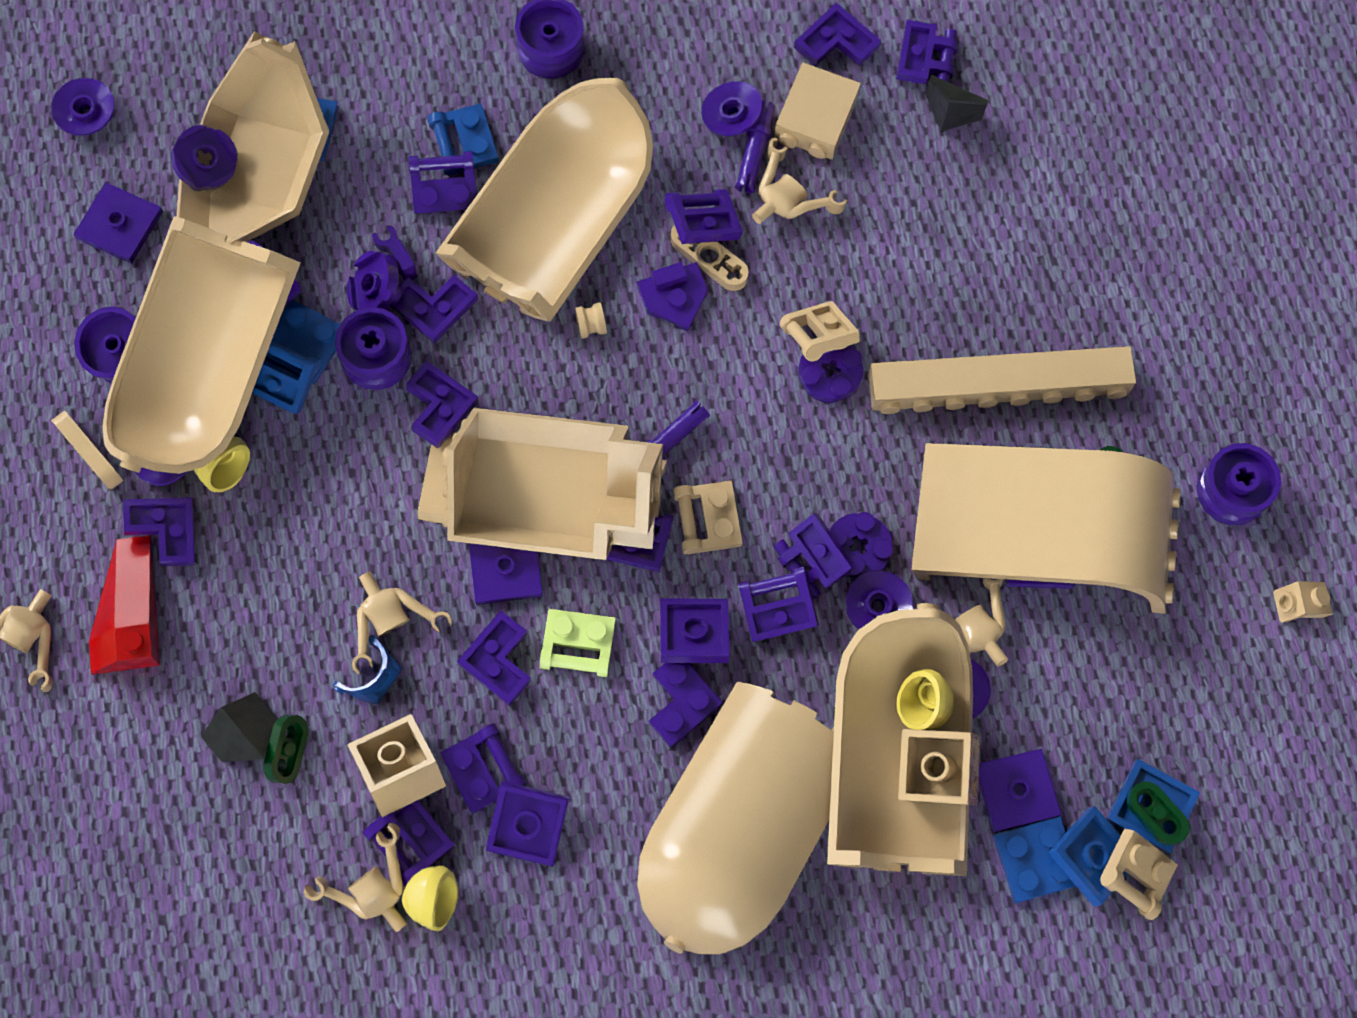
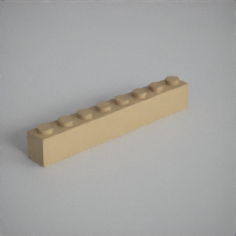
M1131 346L871 363L868 373L872 411L880 410L882 414H894L899 412L900 409L913 408L915 412H926L933 409V407L945 406L948 410H958L969 404H978V407L989 408L996 406L999 402H1010L1011 405L1020 406L1028 404L1030 400H1043V403L1051 404L1060 402L1063 398L1074 397L1076 401H1088L1095 398V396L1107 395L1108 399H1120L1127 396L1136 384Z

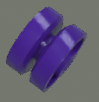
M532 0L523 6L515 22L517 52L522 65L530 73L548 79L564 77L574 71L583 60L585 50L584 24L581 13L572 3L566 0Z
M111 306L97 309L86 316L78 327L74 340L75 354L81 366L92 375L112 383L136 315L125 309Z
M368 307L354 311L344 318L338 327L334 342L337 356L344 373L351 382L364 389L381 390L392 387L404 378L411 365L412 352L405 327L395 314L382 308Z
M1249 443L1231 444L1222 448L1200 473L1196 485L1198 500L1204 511L1216 521L1227 525H1245L1256 520L1278 496L1281 487L1280 469L1273 457L1262 448Z

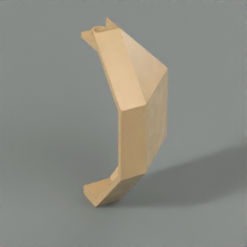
M254 31L209 99L200 125H207L208 128H213L216 131L219 129L231 138L238 153L235 172L224 186L215 190L194 191L181 179L178 186L177 217L187 219L227 235L226 242L233 244L234 239L240 242H248L300 215L329 135V129L296 42L282 45L278 41ZM201 150L198 151L199 157L197 160L206 166L210 165L209 161L212 155L210 153L204 154Z

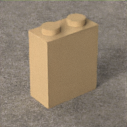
M802 62L776 123L774 138H777L780 144L785 147H798L808 151L815 158L824 159L826 157L833 160L858 99L861 83Z

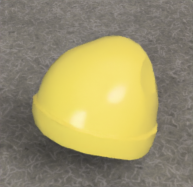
M233 437L224 452L206 466L194 469V472L210 491H227L237 485L242 479L250 461V451L245 441L239 437Z
M924 669L912 673L905 679L897 696V712L902 722L908 728L930 731L944 725L952 715L954 706L953 690L941 674L933 669Z
M443 865L428 867L416 873L408 881L402 895V904L412 920L427 929L438 932L447 925L453 915L459 896V888L454 873Z

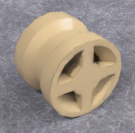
M601 302L595 303L591 308L587 309L582 306L575 307L581 339L588 338L592 333H598L599 335L607 334Z

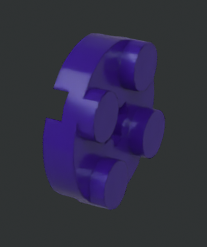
M196 125L186 129L177 138L171 150L172 166L177 176L185 184L189 185L192 190L210 191L224 186L232 178L236 169V162L238 161V153L235 144L225 132L219 129L216 131L213 128H208L207 125ZM201 150L204 154L210 153L212 155L209 161L210 165L206 166L197 160L199 157L198 151Z
M368 251L362 254L354 264V267H358L355 277L349 276L347 282L349 304L354 310L368 307L387 310L391 304L395 305L398 303L401 296V289L398 286L397 259L375 251Z
M851 345L841 350L823 353L819 360L813 362L808 361L802 354L798 366L799 379L805 391L812 398L825 403L839 402V400L853 395L861 384L864 372L862 355ZM834 364L840 373L839 375L833 374L830 378L825 376L826 370L821 367Z
M861 512L859 514L853 513L843 516L832 525L830 532L855 566V569L846 576L857 578L870 571H883L892 554L893 546L891 535L880 520L874 518L868 512ZM854 539L864 540L867 543L864 548V554H861L859 551H851L850 548L853 546Z

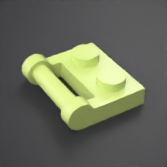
M548 609L539 668L550 670L551 667L595 672L597 676L607 677L616 618ZM554 646L600 651L599 659L554 654L553 649Z

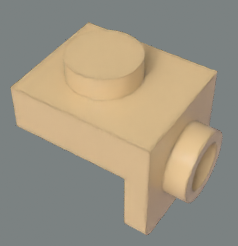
M1297 581L1273 592L1280 622H1289L1297 618H1324L1333 615L1330 595L1325 582Z

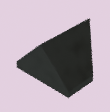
M933 75L929 80L925 94L941 132L982 120L989 102L985 98Z
M254 692L222 706L201 737L222 763L264 759L277 717L258 694Z

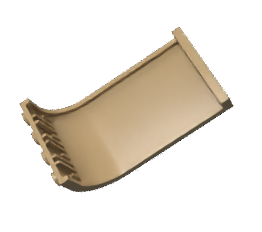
M926 443L911 570L916 579L930 580V575L1116 587L1135 592L1148 599L1152 613L1166 614V604H1173L1174 583H1168L1169 571H1175L1176 551H1170L1171 539H1178L1179 522L1177 519H1173V508H1180L1181 488H1175L1173 473L1166 466L1152 459L1129 453L1103 450Z

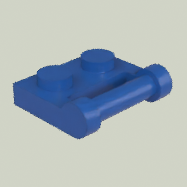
M482 103L445 113L442 111L434 112L427 117L430 128L434 129L442 157L455 156L446 126L455 124L463 152H473L474 169L499 162ZM464 168L442 169L444 175L464 172Z
M272 340L267 353L302 369L301 374L298 377L264 360L252 393L296 415L303 408L313 378L320 368L321 360L313 356L307 358Z

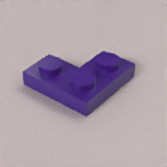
M835 3L794 41V48L815 66L820 64L836 48L840 49L857 65L861 66L880 48L882 40L838 3Z
M455 275L433 296H430L408 277L399 286L401 296L398 303L395 305L391 304L390 307L435 344L479 298L475 291Z
M427 361L406 383L407 391L429 405L412 424V431L438 449L478 403V396Z
M192 497L123 499L124 536L159 534L160 566L195 565Z
M501 610L456 661L462 669L509 707L532 681L531 677L507 659L526 637L527 631Z
M664 663L652 673V676L673 701L651 718L649 724L670 748L674 747L723 705V702L689 663Z

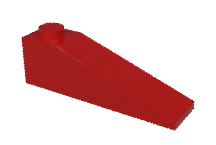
M151 535L116 539L89 638L90 669L92 675L160 666Z

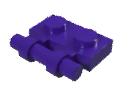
M907 19L896 79L926 85L928 76L931 74L949 82V79L954 74V66L952 65L953 55L958 50L957 31L947 29L945 30L944 37L936 36V24ZM933 50L941 53L940 61L931 60Z
M813 513L788 533L795 543L794 546L790 548L784 539L773 546L780 556L778 561L783 568L787 567L791 573H794V569L803 567L798 560L801 555L807 560L812 568L807 572L813 600L821 595V592L815 585L817 580L820 579L825 588H830L855 569V566L818 513Z

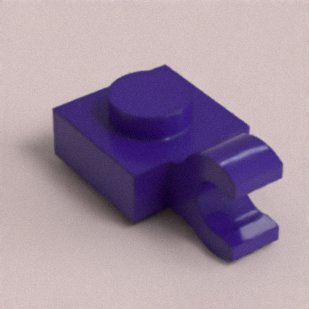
M387 226L390 234L388 240H380L376 233L372 234L376 248L380 251L389 252L391 256L397 259L398 274H402L404 280L408 277L411 280L418 277L415 265L400 239H398L397 232L393 226Z

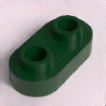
M283 715L273 725L263 763L264 774L273 783H290L299 773L309 733L308 725L301 716Z
M1141 782L1129 791L1127 795L1129 810L1159 843L1173 846L1182 842L1187 837L1189 822L1186 816L1158 785L1152 782ZM1141 795L1149 799L1148 807H1143L1139 803ZM1164 822H1168L1173 826L1172 834H1167L1164 831Z

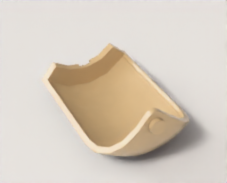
M597 78L583 81L563 91L544 106L526 126L435 254L464 279L467 280L469 276H472L485 285L484 292L503 304L509 299L520 307L521 313L551 322L641 192L651 170L653 141L649 121L637 100L629 92L628 85L619 78Z
M173 217L115 372L105 404L103 419L104 445L111 455L121 460L119 466L140 473L143 467L152 471L180 474L206 466L226 450L241 424L301 262L244 241L240 242L234 239L233 244L227 243L226 239L228 236L187 219Z
M920 603L917 604V609H904L877 616L856 632L842 654L836 679L827 864L850 868H874V870L901 872V865L908 866V871L922 872V874L967 876L969 805L898 800L902 729L914 730L908 728L902 722L897 712L898 692L907 677L916 671L933 669L948 681L953 690L954 706L952 715L944 725L930 731L972 733L973 679L968 644L959 623L950 614L939 610L936 604Z
M742 682L735 684L650 829L640 854L637 885L642 910L655 930L665 938L664 944L677 953H683L685 950L696 954H723L745 945L766 929L784 905L829 821L834 727L830 730L815 719L818 714L817 712L793 700L791 705H788L773 698L775 694L772 690Z

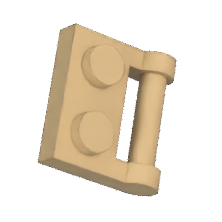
M833 301L786 314L780 320L782 330L796 340L802 348L801 351L804 357L811 362L819 360L823 353L841 350L849 345L860 342L858 329ZM808 325L818 338L811 339L802 329V326Z
M732 480L697 486L683 485L673 489L674 500L678 501L684 535V542H682L684 554L742 547L743 543ZM691 499H701L707 539L701 540L697 538Z
M1124 828L1101 875L1100 882L1108 890L1117 891L1137 906L1139 913L1145 918L1153 920L1161 913L1162 905L1160 901L1178 864L1137 832ZM1123 871L1147 888L1144 894L1124 880Z

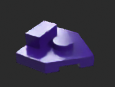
M682 262L654 270L651 272V277L636 282L648 315L658 319L662 318L677 325L676 327L689 332L708 292L697 262L683 266Z

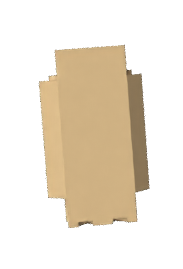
M473 408L467 419L462 420L458 433L450 435L439 449L431 444L418 507V519L442 523L443 527H447V541L607 560L612 545L653 549L655 517H658L662 495L661 478L663 473H665L667 460H662L663 444L629 440V426Z

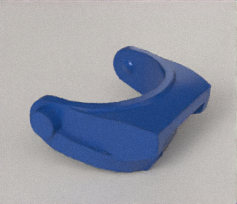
M371 634L369 636V644L377 648L382 655V666L376 678L369 684L357 688H348L335 681L333 689L341 695L345 692L362 701L379 704L403 669L389 654L383 644L379 642L380 640Z

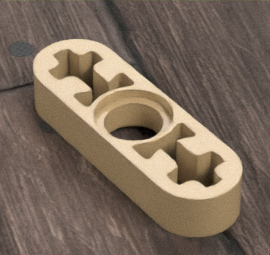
M675 225L672 227L671 244L673 248L692 263L697 262L698 267L722 287L729 291H738L747 284V265L717 241L694 243L697 247L695 252H692L694 244H681ZM711 249L718 254V259L715 262L707 263L701 259L700 254L704 250ZM724 260H727L725 262V268H723L721 265ZM726 269L732 273L736 270L740 271V279L735 277L731 280L728 279V271Z
M65 410L51 420L110 491L124 481Z

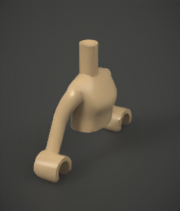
M772 138L767 149L769 163L758 190L765 204L752 214L754 221L761 224L773 213L786 219H793L807 211L826 207L831 214L837 215L842 213L847 199L843 202L834 201L838 193L836 190L831 191L829 197L804 201L808 196L806 190L790 175L785 174L779 181L771 184L778 164L785 158L787 147H784L782 150L775 149L778 139Z
M371 571L361 575L359 579L368 597L357 610L358 655L352 661V668L358 675H361L356 667L357 662L361 659H366L373 669V661L368 656V620L374 626L378 637L389 633L410 620L406 616L401 602L415 613L430 621L432 628L438 633L440 632L435 625L436 619L445 617L451 626V617L446 612L440 611L436 613L400 588L381 590Z
M983 578L984 586L990 590L994 620L988 616L982 605L971 608L955 620L961 626L968 644L969 654L985 650L996 666L999 667L1008 661L1007 656L996 643L1005 632L1006 627L1000 593L1004 579L991 580L990 578Z
M40 589L29 607L10 605L0 614V640L28 654L33 643L39 638L37 670L29 675L28 681L31 686H34L39 678L45 677L41 691L48 692L53 687V679L48 674L51 628L41 613L52 595Z
M394 823L388 825L389 831L393 834V839H387L380 831L376 835L378 844L385 847L391 882L384 877L378 866H376L347 888L354 896L352 897L329 887L327 879L318 876L315 882L320 887L321 892H315L307 884L304 887L305 897L309 900L317 901L322 896H326L346 906L356 915L366 920L383 915L395 932L401 930L407 923L394 907L403 892L396 850V841L400 837L399 826Z

